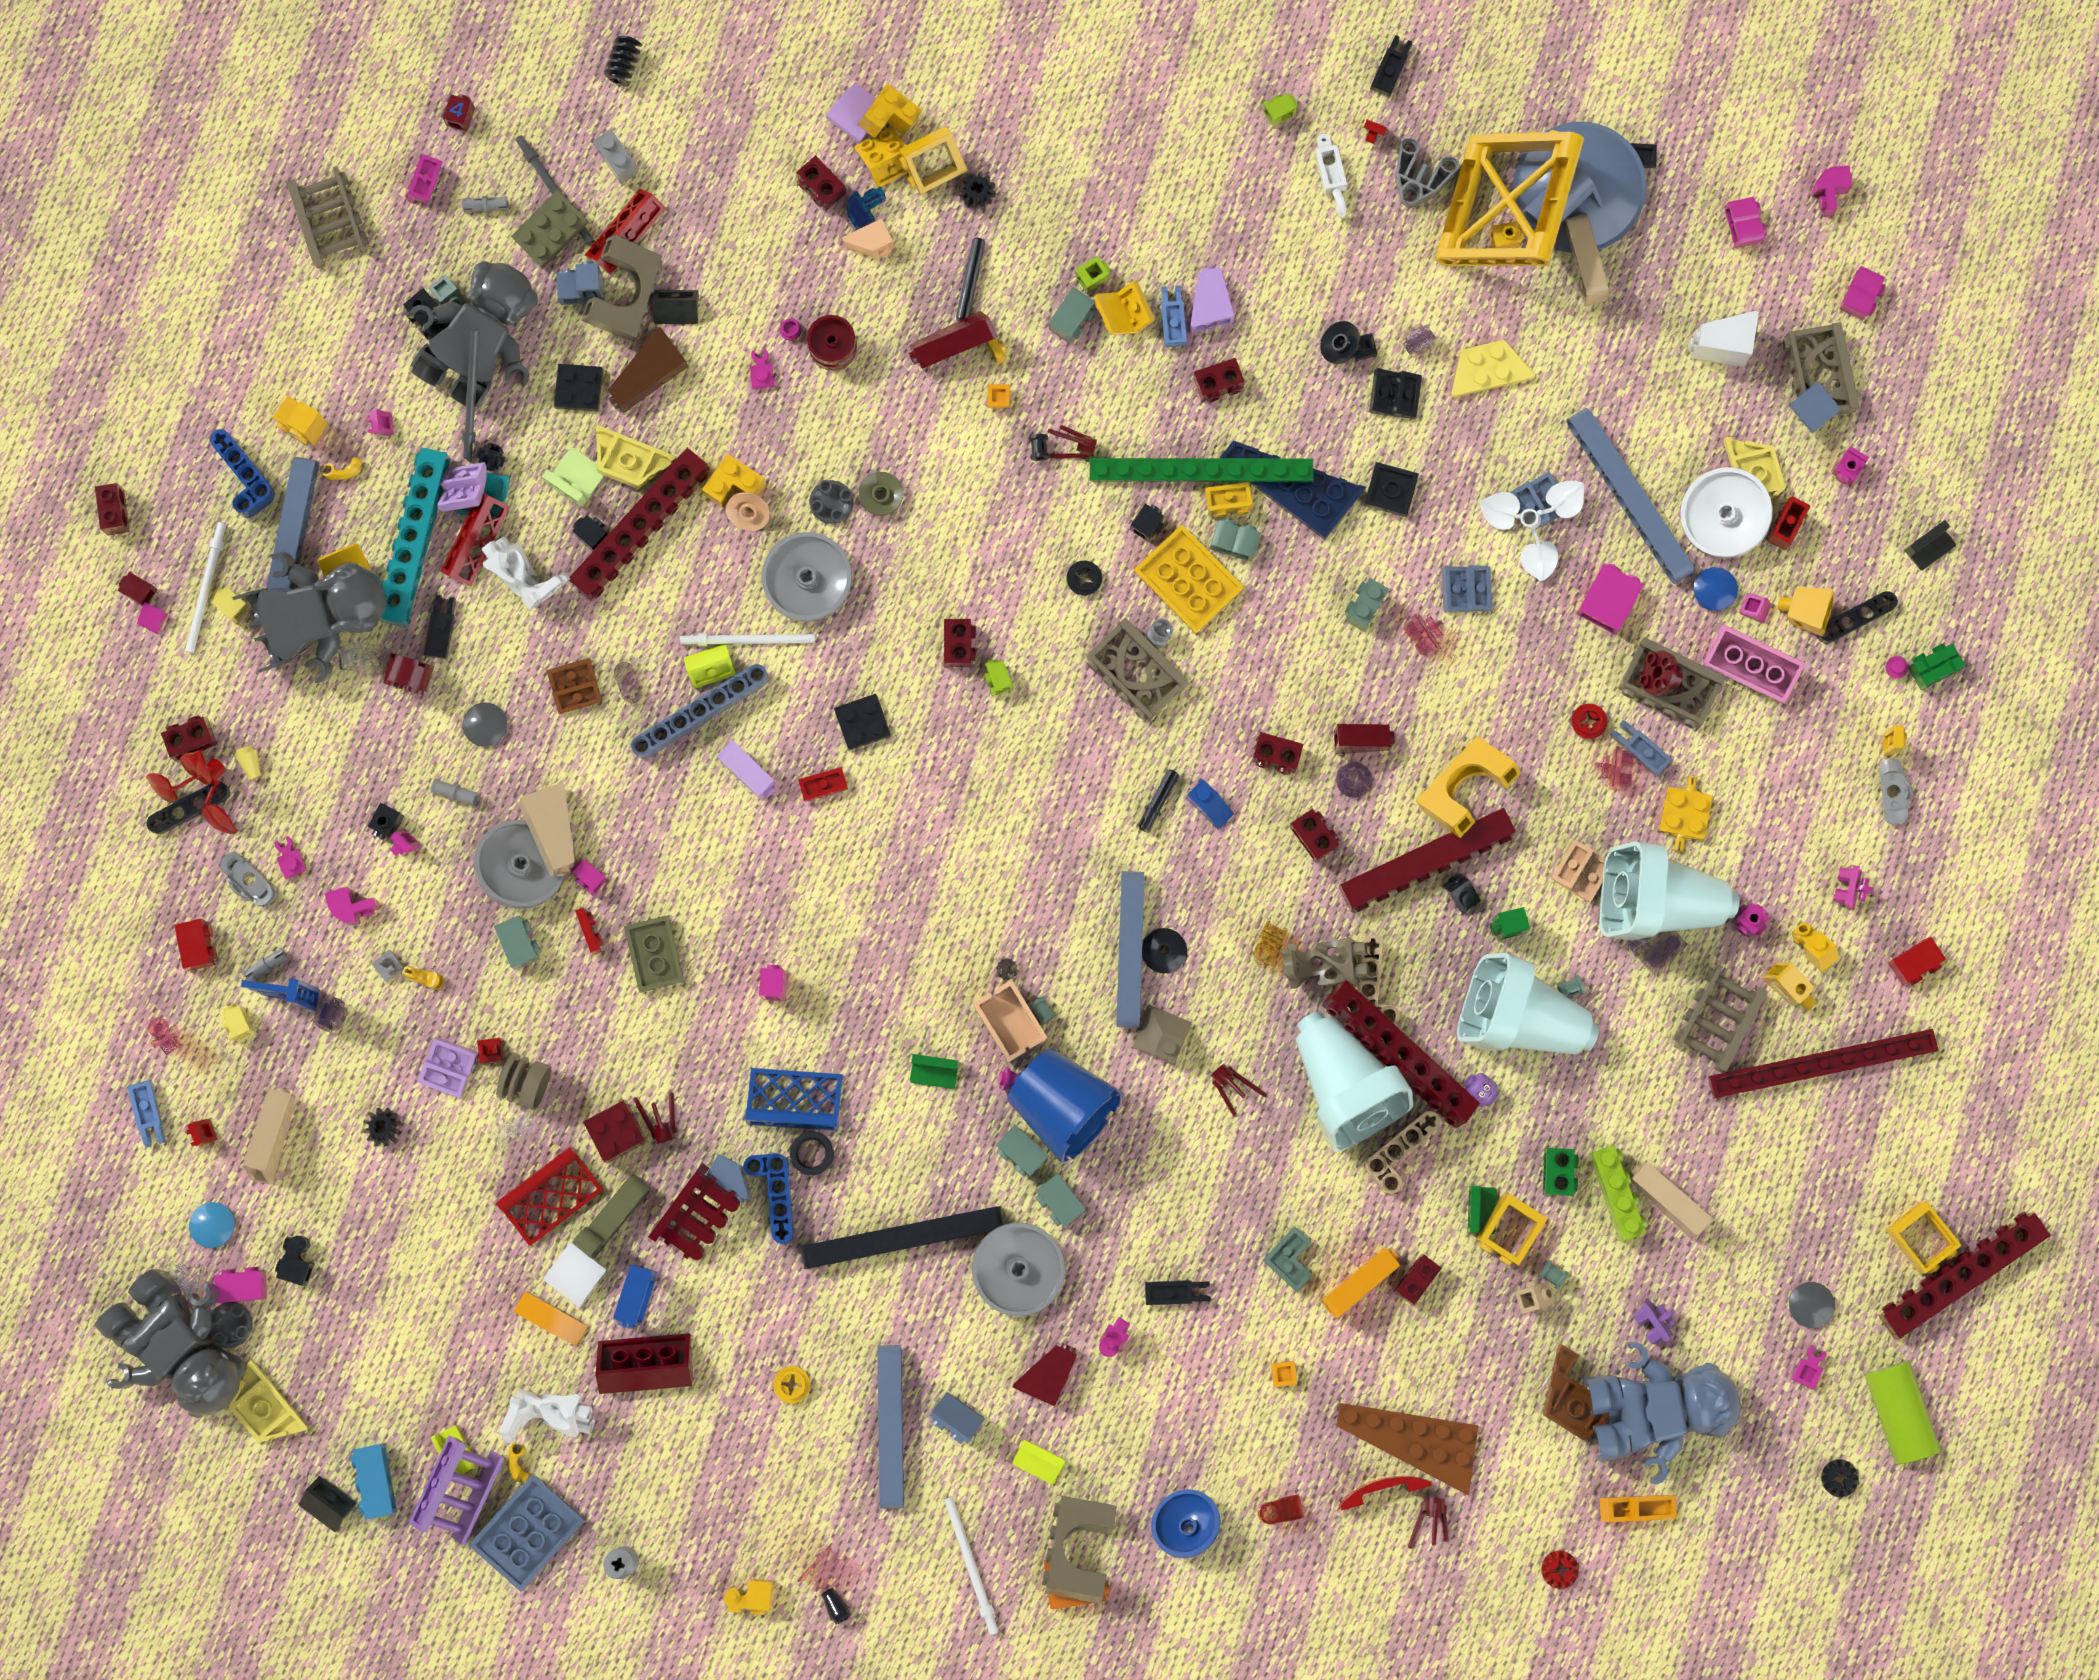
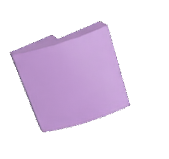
M854 83L833 105L825 118L860 144L869 134L857 124L876 98Z
M485 462L446 469L440 482L444 492L437 505L441 512L480 505L486 483Z
M435 1037L417 1082L461 1098L475 1065L478 1052Z

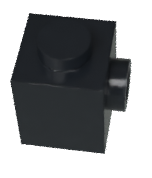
M1145 503L1131 523L1130 531L1149 542L1153 535L1156 534L1158 536L1165 526L1162 523L1164 520L1162 511L1154 505L1149 506Z
M586 515L584 518H579L573 525V534L592 551L608 535L607 531L603 529L605 525L597 517L592 519Z
M380 802L367 827L373 830L372 835L382 840L385 837L391 839L390 837L397 831L404 815Z

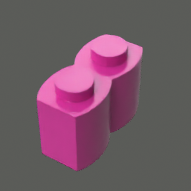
M1749 197L1726 204L1725 214L1735 248L1762 243L1767 235L1765 223H1762L1759 215H1761L1759 202H1756L1754 197Z
M1860 266L1850 283L1839 309L1862 320L1867 315L1871 316L1877 306L1874 303L1876 296L1880 297L1885 289L1886 284H1883L1885 277Z

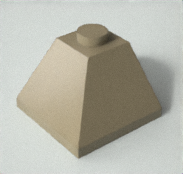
M1149 1005L1132 1048L1175 1065L1192 1022Z

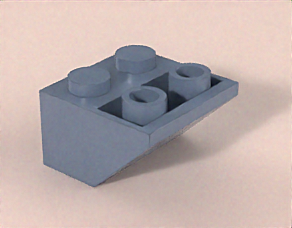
M718 1153L706 1176L709 1178L714 1176L717 1178L715 1182L728 1191H735V1197L743 1203L744 1200L751 1201L752 1194L743 1166Z
M949 1392L945 1393L930 1414V1417L933 1418L931 1423L941 1430L947 1428L952 1432L950 1437L960 1444L964 1441L968 1443L985 1420L984 1417Z

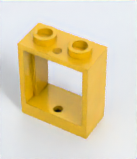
M946 126L899 149L902 156L899 158L900 164L904 171L908 170L910 175L907 177L911 188H916L920 194L968 171L953 134ZM943 143L952 165L921 181L912 158Z
M1504 1193L1475 1240L1481 1243L1479 1247L1487 1253L1491 1254L1493 1251L1500 1256L1498 1260L1504 1264L1519 1266L1548 1218L1510 1193ZM1507 1207H1510L1534 1223L1515 1256L1488 1239Z
M1920 1201L1885 1228L1886 1232L1919 1274H1932L1940 1268L1938 1263L1944 1259L1948 1261L1958 1254L1956 1249L1962 1246L1927 1201ZM1923 1215L1947 1244L1924 1263L1919 1260L1899 1234Z

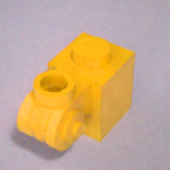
M1805 922L1799 924L1797 930L1792 931L1794 942L1801 946L1803 945L1806 958L1819 971H1825L1839 959L1837 946L1821 931L1817 934L1814 927Z
M750 1579L748 1580V1590L745 1595H742L741 1590L737 1587L728 1589L724 1594V1602L728 1605V1612L742 1613L743 1608L751 1610V1614L765 1615V1611L771 1610L774 1581Z

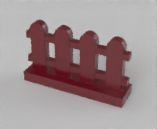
M701 1163L648 1236L654 1242L660 1236L663 1237L666 1245L673 1244L684 1252L683 1257L686 1259L689 1257L694 1260L701 1259L704 1255V1248L699 1245L700 1241L705 1244L713 1243L716 1233L711 1229L712 1225L717 1228L725 1227L728 1217L723 1213V1210L735 1212L740 1206L739 1199L735 1197V1191L731 1190L728 1192L715 1182L717 1178L714 1176L709 1178L705 1175L709 1167L704 1163ZM697 1188L700 1190V1193L697 1194L693 1190ZM707 1195L720 1206L716 1208L703 1197ZM683 1204L689 1207L687 1211L682 1208ZM695 1211L708 1222L704 1224L694 1217L692 1212ZM671 1220L677 1223L675 1227L670 1224ZM681 1227L696 1237L695 1240L681 1232Z

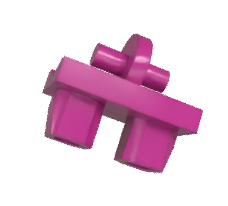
M1853 865L1852 868H1840L1838 881L1849 883L1848 890L1836 889L1834 901L1845 905L1850 910L1855 909L1858 892H1860L1858 899L1860 901H1865L1866 894L1874 893V888L1868 886L1869 878H1863L1862 884L1859 885L1862 874L1860 866Z
M1118 1317L1113 1326L1108 1325L1099 1340L1101 1341L1099 1351L1103 1356L1113 1357L1120 1352L1129 1337L1126 1334L1130 1326L1129 1322Z

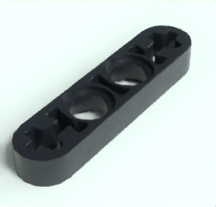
M1885 591L1828 621L1826 629L1830 630L1837 626L1838 630L1831 634V638L1829 636L1817 635L1818 639L1824 644L1832 643L1880 618L1897 606V596L1890 591ZM1884 598H1890V607H1888V605H1884L1879 609L1877 608L1876 605L1880 604L1884 600ZM1862 607H1869L1872 610L1873 615L1871 618L1862 616ZM1842 618H1851L1853 621L1852 628L1843 627L1841 623Z
M222 782L216 786L224 789L221 792L222 796H212L210 804L219 805L229 798L230 789ZM212 784L150 815L146 823L149 831L161 835L202 814L201 809L203 807L195 809L193 801L196 797H203L205 803L207 798L205 793L209 794ZM182 807L184 810L183 817L181 819H174V809ZM168 817L172 821L171 824L168 821L162 822L160 829L153 827L156 824V819L163 821Z

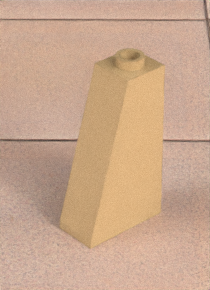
M561 782L522 796L518 804L551 877L554 875L561 877L570 873V869H572L575 863L565 785Z
M286 1089L268 1090L243 1163L249 1178L253 1181L270 1185L274 1184L295 1102L292 1094Z
M1649 1162L1638 1163L1630 1171L1632 1174L1630 1177L1631 1182L1689 1238L1699 1236L1714 1220Z

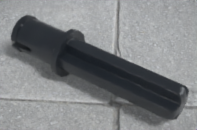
M1167 770L1148 806H1145L1146 810L1136 826L1140 830L1149 833L1157 816L1161 815L1160 810L1179 777L1176 771Z

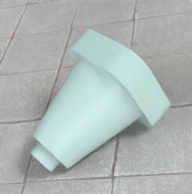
M1635 841L1612 847L1606 856L1603 867L1599 917L1600 930L1605 937L1637 940L1653 937L1658 932L1722 926L1728 918L1733 919L1738 912L1739 896L1737 892L1731 891L1728 882L1669 859L1666 848L1662 845Z
M1508 953L1486 954L1481 958L1474 970L1459 1018L1457 1038L1463 1043L1483 1050H1506L1510 1047L1576 1055L1583 1048L1590 1050L1595 1045L1599 1035V1025L1593 1023L1590 1011L1536 977L1532 962Z
M1314 1012L1298 1023L1301 1033L1296 1038V1043L1319 1108L1317 1111L1319 1128L1334 1152H1341L1355 1146L1395 1123L1412 1109V1089L1398 1067H1385L1351 1033L1346 1031L1336 1018L1332 1016L1324 1018L1321 1012Z

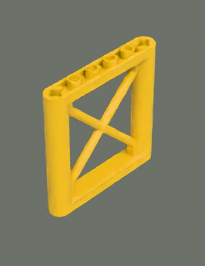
M1555 130L1545 133L1531 131L1530 133L1512 132V134L1495 132L1493 134L1470 136L1435 260L1447 266H1548L1584 137L1574 132H1558ZM1553 151L1552 157L1512 192L1508 191L1490 162L1492 153ZM1485 169L1503 199L1467 229L1482 173ZM1552 169L1534 232L1515 200ZM1507 207L1528 238L1526 248L1465 249L1467 241Z

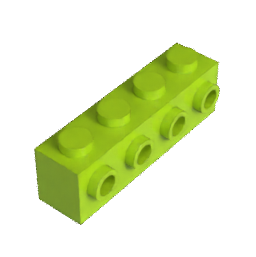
M1615 1145L1589 1153L1619 1240L1625 1241L1646 1234L1645 1228H1647V1223L1644 1216L1638 1212L1637 1206H1639V1201L1635 1192L1632 1193L1629 1187L1631 1178L1628 1171L1623 1170L1621 1164L1623 1156L1620 1149H1616Z

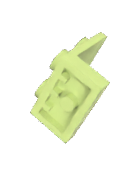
M572 447L553 472L546 470L542 475L547 485L580 507L584 506L605 477L598 473L595 462Z

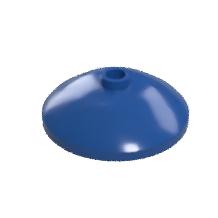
M1191 1489L1176 1491L1164 1498L1155 1509L1151 1522L1153 1538L1160 1549L1170 1556L1176 1558L1198 1556L1209 1549L1215 1542L1220 1531V1513L1216 1504L1206 1494ZM1189 1527H1193L1191 1532H1187Z

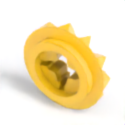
M797 1366L785 1367L774 1378V1392L785 1403H798L809 1393L810 1378L803 1369ZM794 1374L795 1383L802 1385V1387L794 1388L790 1395L789 1387L783 1385L782 1382H789Z

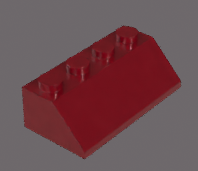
M691 1334L598 1341L595 1376L599 1394L692 1386Z

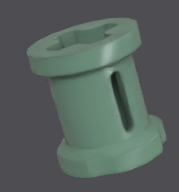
M1576 975L1570 981L1556 984L1558 991L1568 998L1578 994H1586L1579 975Z
M1045 996L1028 1005L1038 1018L1040 1026L1057 1016L1049 1008Z
M1549 1259L1539 1272L1538 1277L1547 1279L1558 1290L1569 1272H1563L1554 1266Z

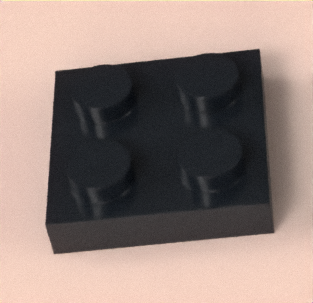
M558 364L554 408L599 412L603 368L599 366Z
M1376 462L1364 506L1407 517L1419 473Z
M876 693L834 708L849 751L891 737Z

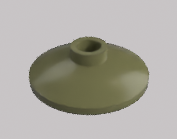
M875 472L868 475L859 487L861 505L866 511L874 515L883 516L891 514L900 506L903 499V488L900 481L894 475L887 472ZM878 493H885V498L879 499L877 497Z

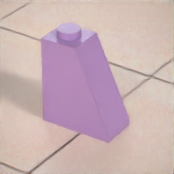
M1209 266L1202 269V272L1198 274L1190 324L1191 334L1234 323V312L1220 267L1214 268V266Z
M733 740L717 755L721 764L760 800L763 797L768 798L775 791L774 786L776 782Z

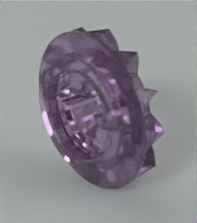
M1349 762L1342 766L1337 773V787L1345 796L1351 798L1361 797L1372 786V774L1368 767L1360 762ZM1355 771H1357V777L1361 779V782H1357L1354 788H1352V781L1345 777H1352Z

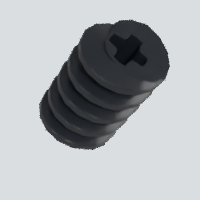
M617 36L615 39L616 44L612 47L613 52L609 56L611 60L607 62L608 68L604 70V75L611 82L628 87L629 82L625 78L631 79L632 74L627 71L635 70V67L630 62H638V59L633 54L640 55L641 52L636 46L642 47L643 45L640 41L630 36Z

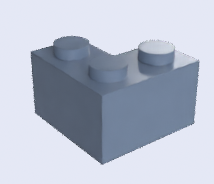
M584 261L581 264H575V270H564L563 273H557V296L561 305L586 304L587 300L593 297L605 301L604 276L598 263Z

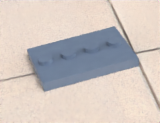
M533 1473L472 1539L469 1546L521 1592L583 1524L585 1519Z

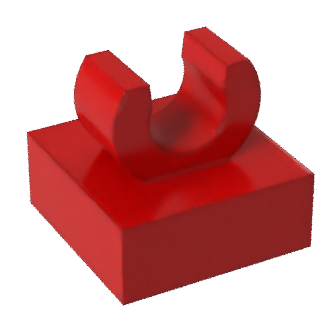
M1366 119L1363 128L1369 130L1365 141L1374 144L1378 134L1385 136L1388 128Z
M501 1038L477 1040L480 1064L503 1061Z
M210 1118L187 1125L188 1130L186 1133L187 1135L191 1134L194 1141L190 1143L191 1146H200L218 1140Z

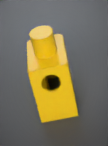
M1798 587L1795 589L1793 598L1780 597L1778 610L1788 611L1787 617L1791 625L1819 636H1824L1834 604L1835 594L1833 589Z
M1776 962L1762 977L1787 1003L1800 1004L1806 1011L1816 1004V1000L1810 995L1814 990V986L1792 962Z

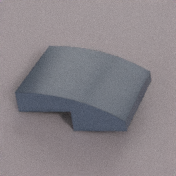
M1549 471L1531 482L1528 481L1510 493L1519 500L1521 513L1526 509H1533L1537 512L1538 510L1552 507L1546 501V494L1557 483ZM1556 511L1540 515V525L1535 529L1559 518Z
M1469 565L1467 567L1445 566L1442 568L1444 612H1483L1492 610L1490 566Z

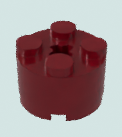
M390 653L383 675V683L403 689L405 685L404 690L423 696L424 692H427L434 666Z

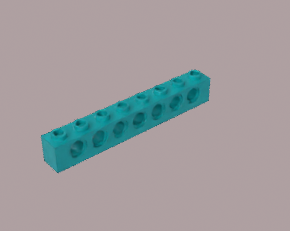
M421 447L420 453H417L415 456V472L409 478L410 491L409 495L405 496L403 502L404 515L398 521V538H395L393 541L392 551L394 553L392 560L389 559L387 563V580L382 583L387 597L385 613L379 620L382 623L408 627L438 511L437 505L443 491L440 482L446 469L449 468L451 460L446 452ZM427 470H433L432 476L424 477V473ZM421 491H428V495L424 499L418 498ZM416 512H422V517L419 520H413V515ZM411 533H417L414 541H407ZM411 554L410 561L402 563L403 556ZM399 576H406V580L404 583L396 584V580ZM394 597H400L399 604L392 606L391 600Z

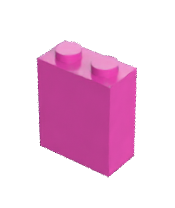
M1604 563L1576 614L1616 635L1644 584L1640 582L1638 577L1631 574L1626 575L1620 572V568Z

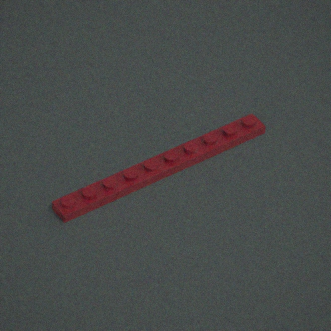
M1929 1029L1708 1076L1713 1099L1933 1053L1939 1050L1934 1030Z

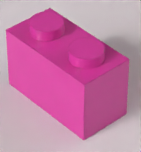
M767 965V968H761L759 996L763 1000L786 1001L788 974L780 965Z
M259 1267L244 1268L242 1273H236V1269L221 1270V1275H214V1283L218 1289L216 1303L267 1299L266 1271H259Z

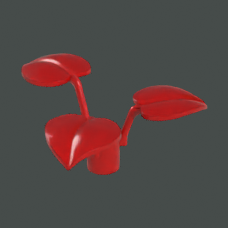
M201 750L183 754L180 757V762L191 777L177 786H171L170 781L166 777L157 773H149L146 776L155 793L167 802H175L177 795L174 791L179 790L195 779L205 785L212 784L204 803L206 807L201 809L204 818L213 828L221 832L235 834L239 831L234 827L231 819L221 807L210 804L216 786L220 783L217 779L226 771L225 766L219 760L213 758L206 764Z

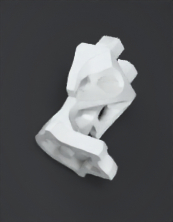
M505 536L496 542H489L481 549L488 558L483 562L484 567L496 573L517 596H520L528 610L535 608L554 595L559 588L570 580L568 575L562 573L546 582H536L533 578L537 574L527 559L523 547L519 543L511 545Z
M520 1389L510 1399V1407L501 1425L499 1434L503 1435V1442L513 1443L520 1428L532 1418L544 1419L542 1421L543 1424L565 1434L567 1437L577 1438L579 1432L590 1434L595 1425V1420L591 1418L592 1407L583 1405L581 1397L577 1394L568 1396L537 1395Z

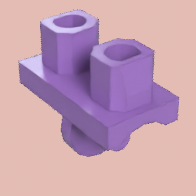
M1649 1299L1634 1314V1318L1640 1326L1651 1321L1655 1327L1646 1333L1652 1345L1662 1340L1667 1342L1673 1336L1668 1326L1671 1327L1675 1324L1671 1318L1675 1313L1673 1308L1667 1311L1663 1304L1655 1308Z

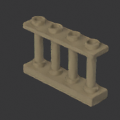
M337 166L333 167L335 177L303 187V185L299 186L295 179L286 182L312 262L317 269L326 266L324 258H327L326 255L356 245L365 253L367 252L365 245L369 244L365 232H361L359 228L362 221L358 211L354 212L352 205L356 203L351 191L348 192L346 185L349 184L346 173L344 171L341 172ZM339 185L342 197L312 207L306 206L304 199L307 198V195ZM343 205L346 206L348 217L318 227L316 225L312 226L310 219L314 218L313 215ZM352 225L354 237L324 247L322 245L319 246L317 239L320 238V235Z
M1718 965L1714 969L1710 968L1704 978L1707 983L1704 989L1699 988L1694 997V1000L1697 1002L1693 1009L1689 1008L1683 1018L1686 1023L1683 1029L1678 1028L1673 1037V1040L1676 1042L1673 1047L1678 1049L1683 1043L1714 1059V1062L1717 1063L1714 1069L1724 1073L1729 1068L1768 991L1761 987L1755 989V991L1746 990L1719 975L1723 967ZM1716 983L1746 999L1745 1002L1748 1004L1745 1010L1738 1011L1710 996L1709 993L1714 984ZM1704 1003L1735 1019V1022L1738 1024L1734 1031H1727L1698 1015ZM1695 1023L1725 1039L1724 1042L1727 1045L1724 1050L1717 1051L1689 1036L1688 1033L1693 1024Z

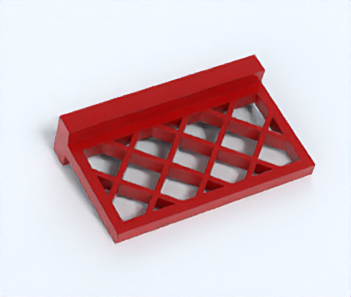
M569 1146L495 1204L503 1211L527 1244L531 1246L604 1191V1189L577 1155L574 1148ZM573 1161H576L581 1167L580 1177L566 1175L567 1166ZM564 1169V1175L557 1174ZM583 1171L588 1176V1178L583 1177ZM552 1177L563 1178L561 1191L548 1189V1183ZM566 1178L579 1180L578 1193L564 1191ZM582 1180L591 1181L597 1190L590 1195L581 1194ZM544 1183H546L545 1189L539 1188ZM534 1191L544 1192L543 1205L529 1203L530 1194ZM547 1192L561 1194L559 1207L545 1205ZM563 1194L577 1196L576 1206L572 1209L562 1208ZM527 1197L526 1203L520 1202ZM580 1197H586L579 1203ZM515 1205L526 1206L524 1219L514 1218L509 1210ZM528 1207L542 1208L540 1221L527 1220ZM545 1209L558 1210V1217L555 1222H543ZM561 1211H568L560 1217ZM518 1222H524L523 1228L520 1226ZM526 1223L540 1224L539 1234L532 1239L525 1232ZM543 1225H549L547 1228H545V1229L542 1231V1226H543Z

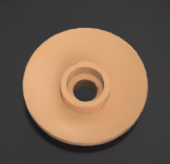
M747 492L735 494L728 500L726 505V515L729 521L739 529L757 531L764 528L769 521L770 510L767 503L755 494Z

